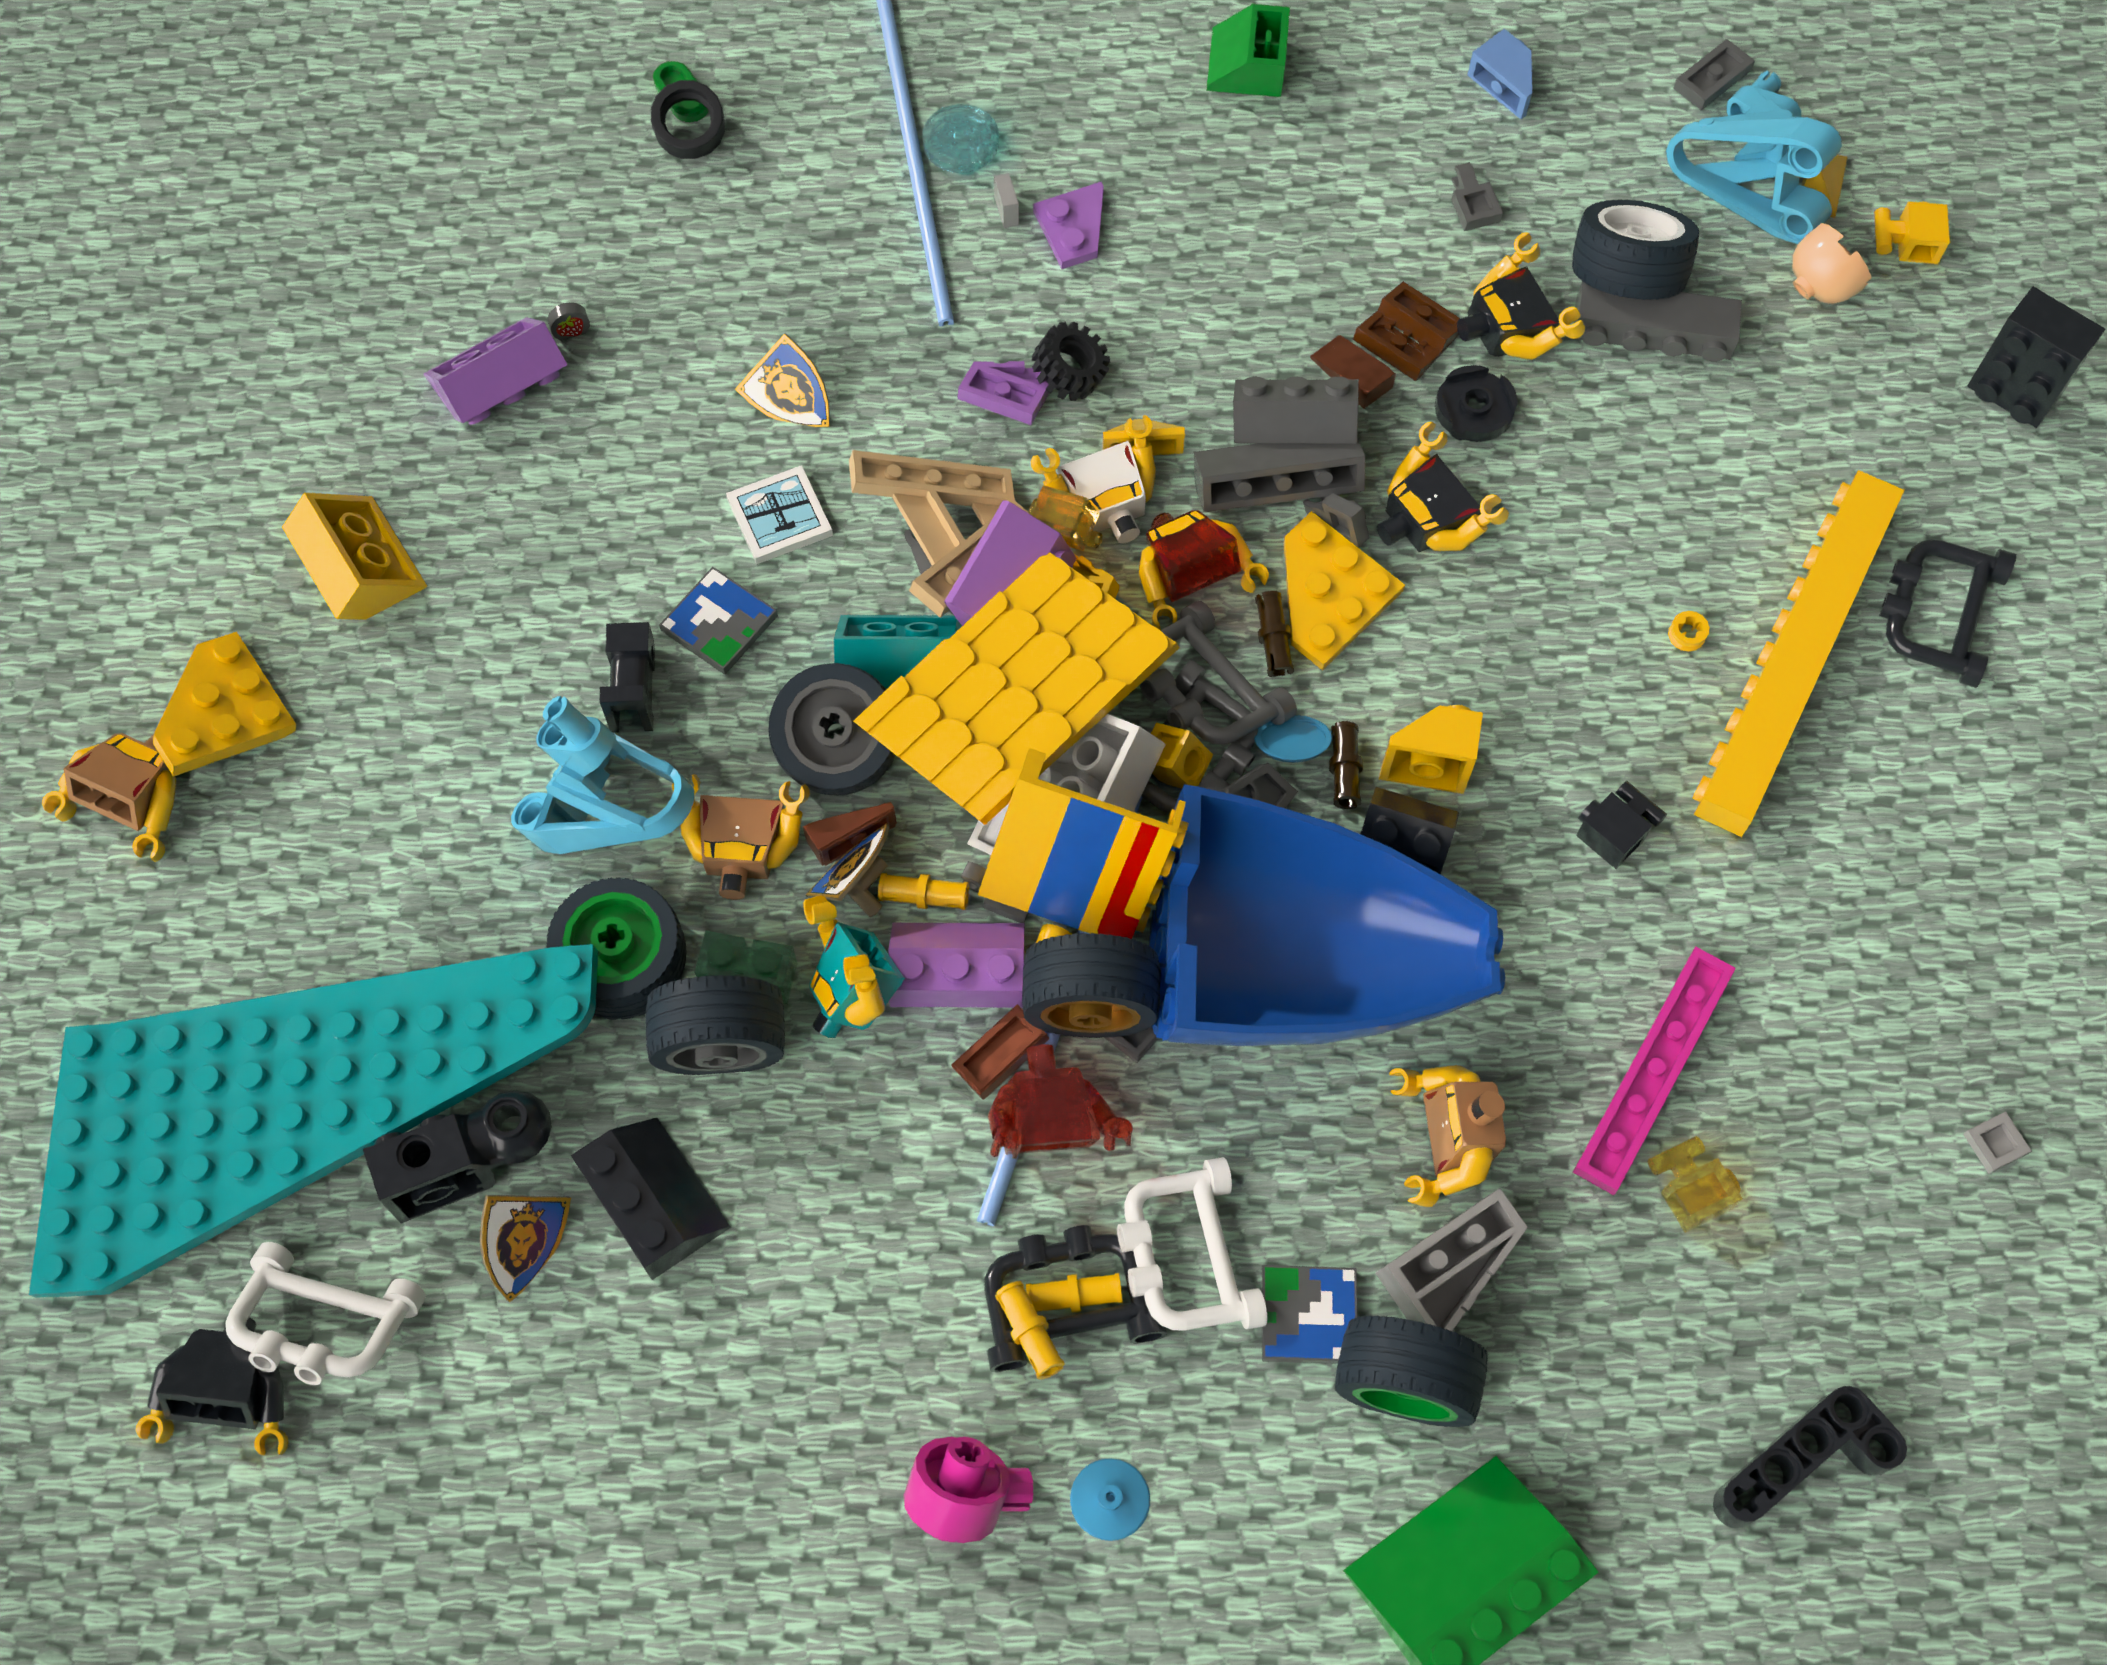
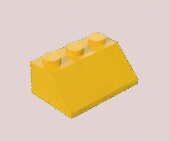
M304 492L282 526L336 619L366 620L427 588L425 581L372 496Z

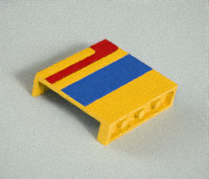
M1029 748L978 895L1089 934H1109L1132 939L1135 930L1143 933L1151 912V907L1146 905L1148 903L1155 906L1163 885V880L1158 877L1159 875L1168 877L1176 854L1171 848L1173 846L1180 849L1189 823L1181 820L1186 802L1179 800L1176 809L1171 810L1167 823L1038 779L1046 753Z

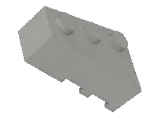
M1499 1188L1376 1272V1275L1407 1320L1419 1321L1453 1331L1528 1227Z

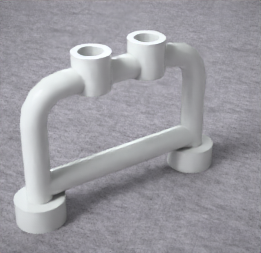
M1224 1157L1205 1160L1203 1170L1151 1178L1139 1182L1128 1192L1124 1202L1126 1223L1118 1224L1117 1235L1121 1251L1123 1253L1133 1251L1137 1267L1128 1269V1282L1133 1297L1144 1296L1151 1316L1161 1326L1171 1330L1186 1331L1241 1321L1246 1330L1264 1327L1267 1324L1266 1304L1260 1289L1256 1288L1238 1292L1214 1196L1230 1194L1232 1190L1231 1173ZM1193 1191L1222 1304L1187 1311H1175L1167 1306L1164 1299L1162 1274L1158 1264L1155 1263L1152 1251L1151 1230L1148 1221L1144 1218L1143 1204L1152 1197Z
M264 1242L259 1246L250 1261L251 1267L255 1272L229 1312L226 1320V1332L234 1345L251 1352L249 1361L257 1369L264 1372H273L280 1361L296 1365L294 1373L298 1379L310 1385H318L326 1373L333 1376L353 1377L362 1375L374 1368L383 1357L403 1319L413 1318L418 1314L426 1299V1294L419 1285L407 1279L393 1280L383 1299L291 1274L288 1272L294 1264L292 1253L280 1244ZM267 1287L381 1319L362 1353L350 1358L334 1355L328 1347L322 1344L312 1343L305 1347L289 1342L285 1336L276 1331L268 1330L263 1332V1334L248 1330L246 1327L249 1316Z

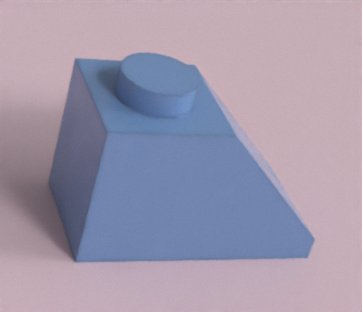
M1503 29L1473 51L1467 75L1519 119H1523L1527 115L1532 96V52L1520 39L1515 38L1506 29Z

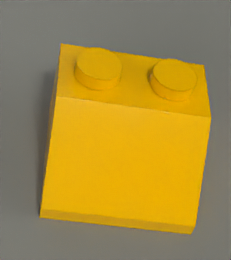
M1439 705L1391 735L1380 769L1379 780L1464 794L1477 760L1483 713L1472 711L1463 705H1450L1448 707Z

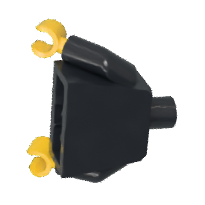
M249 1317L246 1327L252 1332L255 1331L256 1322ZM226 1325L223 1331L206 1329L194 1331L185 1345H181L155 1368L147 1407L151 1408L150 1415L143 1416L138 1421L136 1433L141 1439H148L150 1429L156 1422L158 1424L156 1443L164 1444L173 1435L174 1424L172 1420L256 1430L258 1423L262 1422L264 1423V1430L259 1432L255 1438V1450L260 1455L265 1456V1441L270 1435L274 1434L279 1441L278 1454L283 1455L288 1448L289 1440L286 1433L279 1429V1421L284 1420V1385L279 1368L277 1366L273 1372H264L254 1367L249 1361L251 1352L245 1351L233 1344L227 1336Z

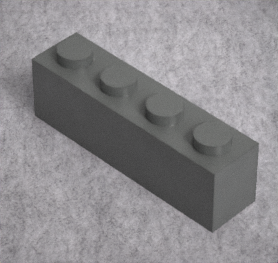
M1582 281L1575 307L1581 314L1577 321H1583L1585 332L1577 340H1583L1584 343L1591 346H1599L1604 343L1622 345L1629 351H1640L1644 348L1660 350L1668 356L1697 355L1710 362H1717L1723 359L1731 360L1740 339L1742 300L1680 292L1676 296L1665 299L1642 300L1605 293Z
M1358 439L1357 444L1257 443L1194 452L1196 492L1203 512L1330 496L1332 493L1340 495L1365 491V454Z

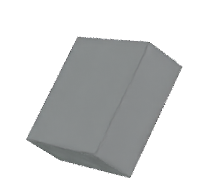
M1009 173L995 175L994 198L1003 227L1019 225V205Z
M2006 1111L1967 1130L1963 1134L1988 1174L2032 1152Z

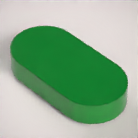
M677 61L662 63L653 73V81L658 93L666 85L679 80L697 81L689 68ZM682 101L670 108L674 116L683 122L699 121L709 112L703 104L696 101Z

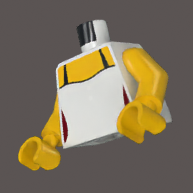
M1143 415L1145 429L1142 434H1138L1133 430L1131 418L1125 424L1126 434L1134 439L1135 445L1132 447L1129 441L1061 466H1059L1060 457L1057 451L1053 448L1045 449L1046 455L1050 460L1048 468L1041 464L1038 455L1032 457L1031 467L1034 472L1045 476L1043 484L1056 513L1078 526L1085 525L1092 535L1111 528L1117 541L1121 544L1128 543L1137 538L1140 530L1134 519L1145 514V503L1152 498L1156 476L1152 445L1147 443L1146 436L1152 430V422L1147 415Z

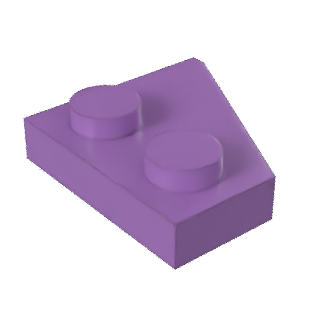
M1102 182L1033 204V212L1061 269L1098 258L1104 190Z
M993 361L973 362L958 387L957 399L1032 425L1049 395V392L1045 390L1049 384L1046 381L1040 384L1036 378L1041 372H1033L1032 368H1025L1024 361H1008L1002 364Z

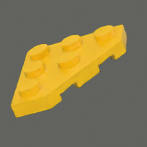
M1311 511L1284 537L1283 542L1292 636L1290 639L1291 646L1323 671L1404 591L1405 584Z
M234 632L196 645L154 732L153 745L174 777L280 740L296 731V723L239 634Z

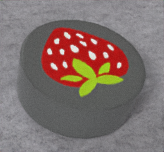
M577 303L560 304L550 311L547 318L552 335L561 341L585 334L590 327V321L585 308Z

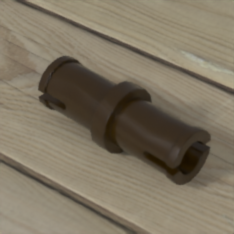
M1279 591L1262 592V595L1258 594L1255 597L1261 629L1257 632L1258 639L1261 644H1264L1268 667L1267 674L1269 677L1286 676L1285 669H1287V674L1291 675L1294 672L1288 642L1292 637L1289 625L1285 624L1281 602L1282 595Z
M1340 721L1335 723V726H1331L1333 757L1329 759V771L1334 775L1333 804L1340 809H1353L1357 805H1361L1359 774L1363 771V759L1358 755L1359 727L1351 721Z

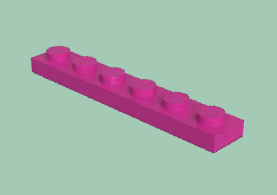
M1695 946L1573 1170L1574 1174L1613 1196L1615 1195L1736 969L1735 967Z

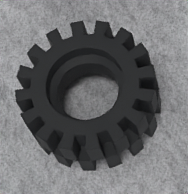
M1060 322L1057 327L1055 325L1051 327L1032 354V361H1035L1032 365L1033 372H1041L1036 378L1041 384L1046 381L1049 385L1045 390L1049 393H1052L1054 389L1058 390V398L1064 399L1069 394L1070 401H1076L1079 396L1081 399H1084L1092 393L1108 373L1109 367L1107 366L1110 363V356H1104L1108 351L1106 345L1099 346L1097 344L1101 338L1097 334L1093 337L1088 335L1090 328L1084 326L1082 330H1078V323L1071 322L1069 326H1067L1066 322ZM1060 353L1073 357L1079 363L1082 370L1068 365Z

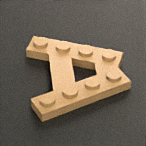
M853 450L849 459L852 493L892 497L932 566L913 580L909 592L940 618L950 610L944 601L1002 501H1009L1029 513L1015 501L1011 469ZM943 503L971 506L983 526L967 539H964Z

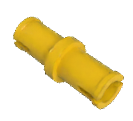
M887 873L880 875L878 884L879 901L916 904L918 909H927L928 905L966 910L968 906L969 882L934 880L928 874H920L919 878L887 875Z
M1119 1273L1077 1278V1274L1067 1275V1280L1026 1284V1293L1036 1312L1071 1308V1312L1074 1313L1081 1312V1307L1115 1302L1123 1303Z
M1014 1281L1003 1286L996 1292L995 1298L1000 1303L1013 1328L1011 1337L1014 1342L1022 1345L1036 1372L1037 1379L1043 1380L1057 1374L1064 1368L1065 1362L1059 1356L1046 1331L1049 1327L1047 1320L1043 1315L1037 1314L1021 1281Z

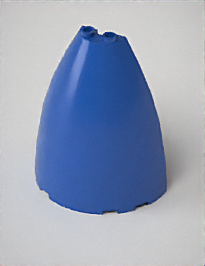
M1183 785L1174 810L1179 800L1185 801L1186 804L1181 820L1189 824L1180 849L1173 846L1171 848L1176 854L1168 877L1161 875L1158 877L1163 880L1165 888H1161L1156 903V910H1152L1149 946L1157 952L1160 966V1006L1157 1022L1152 1025L1153 1032L1157 1038H1163L1162 1041L1223 1046L1326 1044L1387 1033L1443 1016L1502 993L1505 985V970L1500 968V962L1495 961L1494 955H1498L1502 949L1503 930L1498 928L1497 910L1446 877L1393 848L1335 823L1259 800L1198 786Z

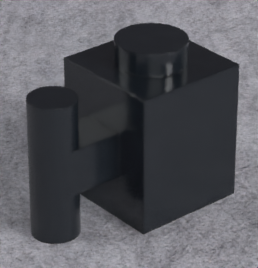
M1625 781L1615 794L1611 792L1601 803L1595 799L1583 810L1578 817L1582 825L1576 836L1612 867L1617 869L1644 842L1652 825L1657 827L1665 819L1667 813L1631 783Z

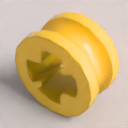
M1684 611L1675 616L1669 628L1668 636L1670 642L1676 648L1687 652L1696 651L1704 644L1709 635L1710 627L1703 615L1694 611ZM1684 624L1693 626L1691 631L1697 629L1698 632H1696L1694 638L1685 637L1686 632L1681 634L1680 631Z

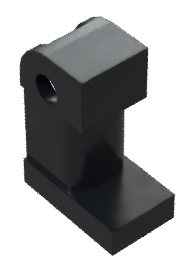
M649 622L606 624L605 652L610 663V686L600 687L599 703L608 727L613 733L619 732L620 710H638L644 731H653L652 676L653 671H655V643Z

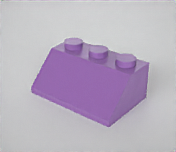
M525 317L423 373V375L455 420L462 424L468 421L470 425H473L490 416L491 412L489 409L500 402H503L504 405H509L523 398L526 395L524 389L536 382L539 386H543L554 381L560 376L558 370L567 366V363L546 324L543 321Z
M1003 500L944 602L963 626L999 591L1003 592L1039 557L1051 552L1071 568L1077 558L1059 532L1013 503Z
M893 922L888 954L905 979L889 1000L890 1007L1014 1008L1018 1004L1023 1008L1022 986L1025 923Z

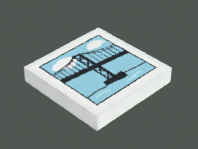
M802 465L726 493L729 505L756 564L833 536L832 528Z

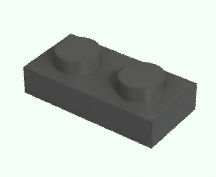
M1726 39L1676 79L1673 89L1702 111L1752 70L1755 60Z

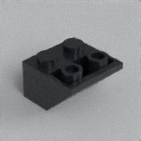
M1375 787L1360 834L1393 848L1441 875L1456 829L1459 812Z

